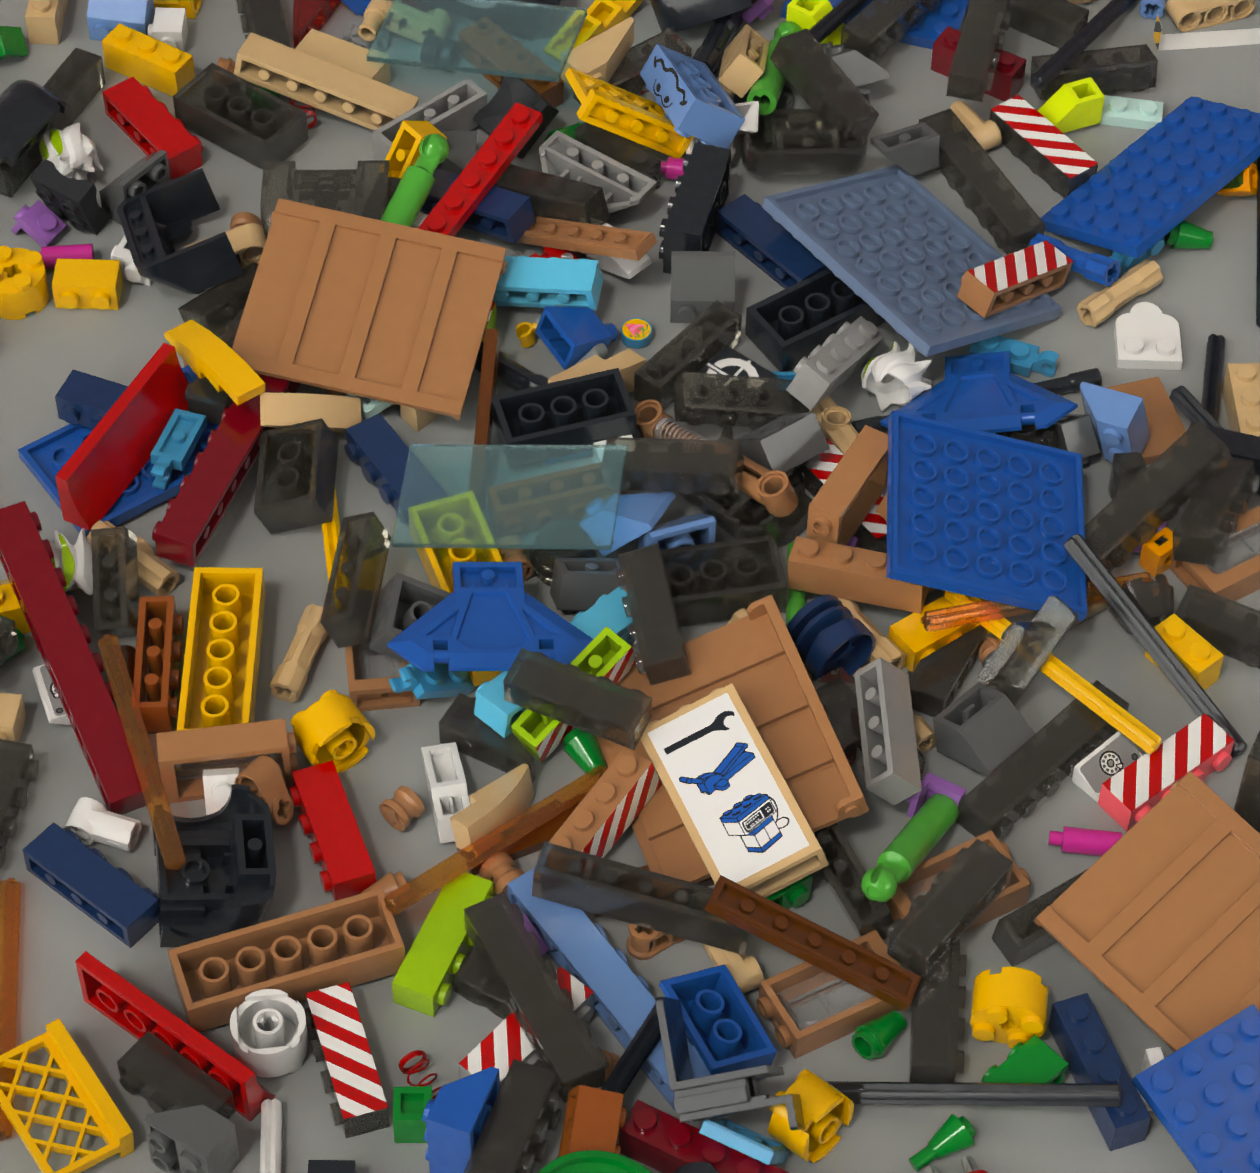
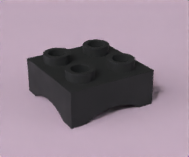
M508 71L495 96L476 113L473 120L491 134L516 102L541 112L543 122L517 154V157L523 159L558 114L559 110L521 77Z
M44 159L30 177L37 189L35 191L36 194L43 200L45 205L59 218L62 217L68 220L75 229L81 232L87 230L97 236L111 218L107 210L99 207L96 198L97 189L93 183L85 179L77 180L64 176L56 169L54 163Z

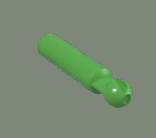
M784 21L779 24V28L775 29L774 39L769 44L765 71L751 87L747 96V102L759 101V115H768L774 111L797 55L796 47L800 43L799 38L803 34L801 27L795 22Z
M430 134L422 139L419 146L420 154L414 166H408L380 219L381 221L409 227L413 226L435 183L433 174L436 168L449 155V144L442 135Z
M934 794L921 806L879 856L877 867L867 870L863 875L861 887L864 895L869 900H876L882 903L893 898L896 894L898 883L908 880L958 819L959 811L954 800L943 794Z

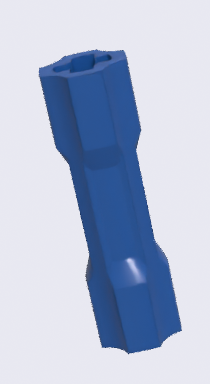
M1038 233L1029 243L1030 246L1047 240L1074 261L1070 270L1083 274L1086 279L1111 287L1120 275V261L1098 253L1089 254L1066 246L1061 240Z

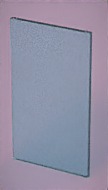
M394 0L367 54V61L558 82L587 16V9L508 0Z
M410 444L391 538L392 547L612 550L627 455L626 445Z

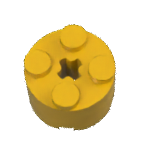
M0 246V318L21 320L25 319L26 314L35 311L37 314L47 305L50 296L45 265L41 254L24 248Z
M336 690L325 692L320 697V700L313 703L306 710L296 713L290 722L295 735V744L312 766L333 760L338 773L352 768L361 761L369 751L366 747L369 739L371 738L374 741L375 738L373 726L348 696L339 694Z
M1002 967L1001 973L991 975L990 969L979 973L974 980L970 1019L972 1036L979 1041L1006 1043L1011 1049L1019 1042L1025 1044L1034 1035L1038 1038L1042 1037L1046 1030L1049 993L1048 985L1044 986L1041 984L1042 977L1030 970L1018 967Z
M804 1069L786 1092L781 1090L775 1095L776 1097L788 1094L800 1095L805 1129L799 1131L790 1130L786 1105L769 1108L773 1113L767 1132L772 1138L806 1162L809 1159L814 1163L831 1152L842 1138L836 1133L842 1123L848 1127L853 1116L854 1103L845 1094L817 1074Z

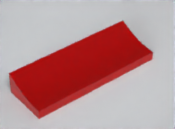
M167 343L161 345L55 476L63 520L91 531L92 526L99 520H102L151 458L150 454L175 408L188 411L198 399L181 369L174 346Z
M87 951L75 961L83 999L86 1003L251 1122L261 1112V1103L264 1100H273L276 1095L258 1083L255 1072Z

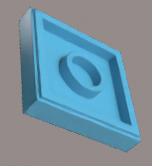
M724 1117L704 1120L699 1131L700 1134L767 1165L785 1163L790 1152L782 1144Z

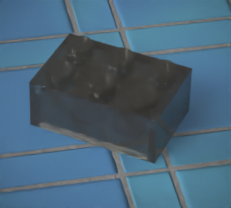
M322 418L263 431L261 434L254 514L271 535L332 522L339 440Z

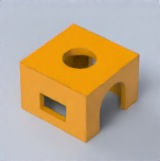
M1165 527L1143 542L1139 565L1154 578H1157L1170 568L1173 549L1182 544L1183 540L1168 527ZM1162 536L1168 540L1160 546L1155 543Z

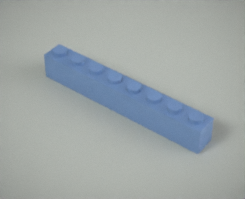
M544 863L507 883V904L517 916L524 913L527 915L550 949L547 951V954L558 967L561 966L594 991V1012L626 1050L655 1005V998L651 995L645 979L641 975L636 976L632 972L623 952L620 949L614 950L607 941L603 928L598 923L593 924L586 916V910L581 901L576 897L572 899L566 891L561 877L557 873H551ZM686 1033L693 1078L711 1075ZM660 1037L640 1069L675 1111L673 1100L675 1095L674 1091H670L662 1039Z

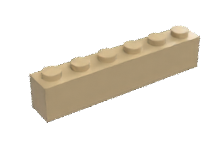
M252 32L237 53L233 76L371 130L380 128L418 105L419 97Z

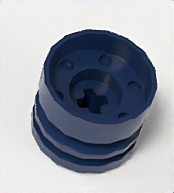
M834 595L819 596L808 602L794 615L787 625V629L807 671L823 687L838 686L849 680L859 668L865 665L875 648L876 639L873 633L859 619L853 618L850 610L843 606L842 602Z

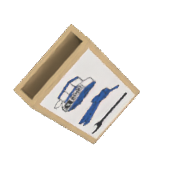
M732 683L713 690L708 696L692 704L683 705L673 714L661 720L652 721L645 728L637 731L714 884L722 875L763 897H767L829 865L817 838Z

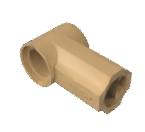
M961 100L956 101L945 112L944 120L961 136L963 147L970 156H976L1001 144L1002 136L997 124L992 120L984 122L967 103H963Z
M723 924L710 928L708 933L702 936V945L714 966L725 964L743 994L759 988L760 982L764 981L761 968L754 956H747L731 926H724Z

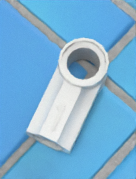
M82 797L77 801L63 827L64 830H72L84 845H90L95 841L125 851L134 850L139 841L142 828L140 820L107 811L103 804L88 797Z

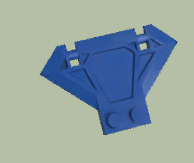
M1009 351L945 356V379L896 411L984 432L998 433L1021 431L1022 426L1035 425L1036 429L1048 428L1078 408V405L1012 374ZM889 416L880 421V424L888 428Z
M453 562V593L388 642L387 647L422 672H434V664H448L449 671H540V663H554L555 671H564L588 646L593 638L524 591L522 562Z

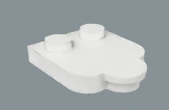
M1150 302L1137 303L1131 308L1130 313L1122 314L1117 318L1114 328L1117 368L1181 370L1183 359L1179 323L1175 318L1162 314L1161 309Z

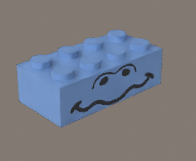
M657 43L639 73L646 83V89L653 93L655 102L663 108L665 117L675 126L674 130L679 135L685 138L693 136L698 138L703 144L728 149L745 121L743 115L705 63Z

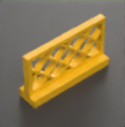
M571 67L567 69L565 76L582 104L576 113L580 120L671 157H682L694 137L685 138L679 135L674 130L675 126L665 117V111L661 106L651 100Z
M60 1019L47 1024L45 1033L0 1055V1069L6 1067L17 1070L12 1084L0 1081V1107L42 1173H80L117 1153L122 1158L134 1152L132 1129ZM42 1047L45 1048L50 1056L46 1066L27 1063L29 1054ZM23 1071L43 1075L38 1089L19 1085ZM49 1077L63 1079L67 1082L68 1086L64 1095L45 1091ZM15 1094L35 1098L30 1112L16 1110L12 1107ZM41 1099L61 1104L56 1118L37 1114ZM67 1105L85 1110L86 1115L83 1124L63 1120ZM33 1123L53 1127L49 1141L31 1137L30 1131ZM60 1128L80 1132L75 1147L55 1143ZM86 1134L102 1137L107 1144L96 1151L81 1148ZM40 1149L45 1150L44 1155L41 1153ZM51 1152L72 1156L69 1165L53 1172L48 1164Z

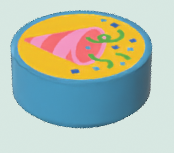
M630 318L624 321L621 325V341L627 347L634 349L646 347L652 341V325L643 318Z

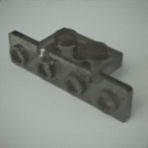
M1049 596L1032 622H1015L1004 630L1001 636L1002 642L995 651L989 653L983 660V669L977 678L986 686L1006 694L1015 706L1077 620V613L1057 596Z

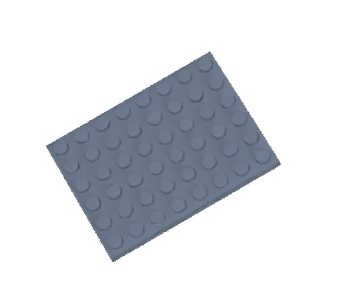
M898 165L766 196L762 208L776 222L780 223L815 258L825 264L836 277L849 286L857 296L861 297L873 308L875 313L884 318L897 333L901 334L925 357L1058 318L1061 313L1062 307L1046 293L986 318H983L959 299L957 294L961 287V278L967 270L1004 256L911 174Z

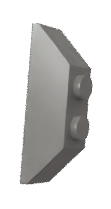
M558 130L539 147L545 192L595 217L615 213L638 205L657 187V181Z

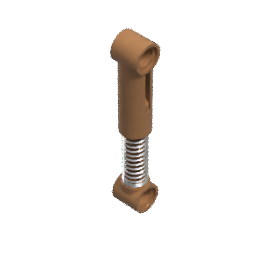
M645 400L635 406L637 430L647 444L658 445L663 443L682 453L687 458L699 463V467L703 471L764 505L772 516H787L798 506V495L788 476L783 471H771L720 441H711L704 438L699 433L673 420L670 415L665 413L662 405L656 400Z

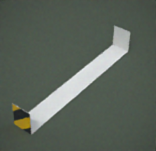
M1157 14L1153 37L1158 51L1260 44V28L1162 34V27Z

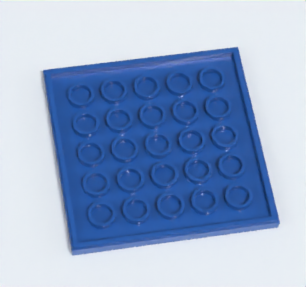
M892 410L888 417L886 578L1083 621L1087 616L1086 574L1064 547L1066 541L1075 534H1080L1085 539L1082 454Z

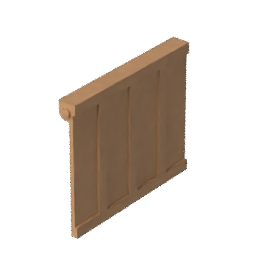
M279 198L275 211L271 215L269 233L232 349L257 374L452 416L454 420L460 421L498 281L501 280L502 274L505 275L506 248Z
M772 594L751 603L747 608L748 616L637 663L587 715L608 767L624 747L651 761L637 731L645 728L652 721L661 720L673 714L683 705L692 704L708 696L713 690L732 683L813 833L849 817L855 818L869 812L864 795ZM661 781L662 785L631 825L658 893L663 898L667 895H676L679 893L678 891L711 876Z
M1192 771L1181 780H1177L1164 798L1050 906L1044 909L1034 921L1039 927L1042 926L1174 1052L1253 1004L1260 1012V833Z

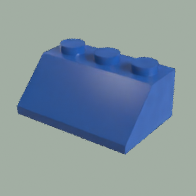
M725 964L660 981L659 986L665 997L680 1000L685 1031L711 1075L772 1065L777 1050Z
M490 1067L441 1086L435 1100L429 1099L422 1121L426 1122L424 1141L428 1142L425 1159L429 1161L430 1173H482L502 1128L500 1074L498 1068Z

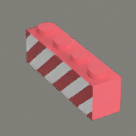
M1204 713L1163 741L1157 751L1152 754H1144L1102 783L1098 805L1128 832L1170 792L1169 789L1177 780L1184 778L1190 771L1204 782L1206 777L1215 770L1220 772L1225 769L1232 760L1231 752L1234 739Z

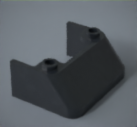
M202 168L127 198L117 208L138 273L142 277L187 294H200L208 288L244 274L226 232L177 252L175 251L173 244L186 241L194 230L192 221L220 210Z

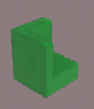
M0 26V61L7 57L27 56L28 50L21 27Z
M432 1086L394 1087L393 1131L395 1143H428L424 1141L426 1122L422 1121L427 1102L429 1099H433Z

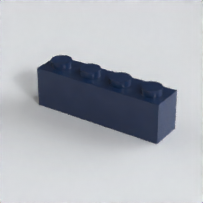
M436 168L433 174L435 183L420 212L428 215L459 175ZM493 186L462 227L515 244L536 221L529 196Z
M746 194L717 210L716 233L784 289L828 269L802 243L796 240L790 232L780 223L776 222L758 202H754Z
M380 413L346 429L347 444L344 445V449L350 461L358 463L365 479L369 483L376 485L382 500L387 505L391 504L398 519L404 526L408 525L410 527L409 509L449 499L445 491Z
M53 822L22 850L26 868L30 873L129 948H132L159 923V898L150 888H141L133 882L132 877L123 868L118 867L116 869L109 864L99 850L95 848L89 849L81 843L79 837L72 830H64Z
M1088 993L1053 1003L1048 1028L1064 1060L1069 1063L1068 1068L1075 1082L1121 1085V1106H1088L1109 1150L1113 1151L1145 1141L1151 1117Z

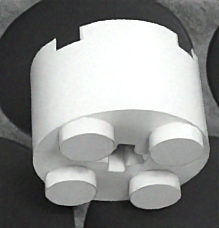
M262 989L250 993L245 997V1001L232 1011L230 1031L234 1054L239 1062L255 1072L256 1076L266 1078L294 1073L301 1068L308 1051L309 1039L305 1011L298 1000L296 1002L288 997V993L282 990Z

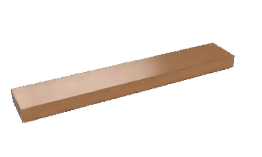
M535 216L536 221L516 242L639 261L657 243L654 233Z

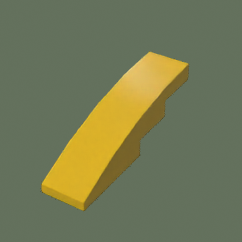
M595 0L586 12L578 10L543 51L544 55L561 65V55L626 20L644 0Z
M191 319L164 333L166 340L176 348L178 354L200 379L206 377L218 392L224 390L237 406L265 392V382L224 341Z

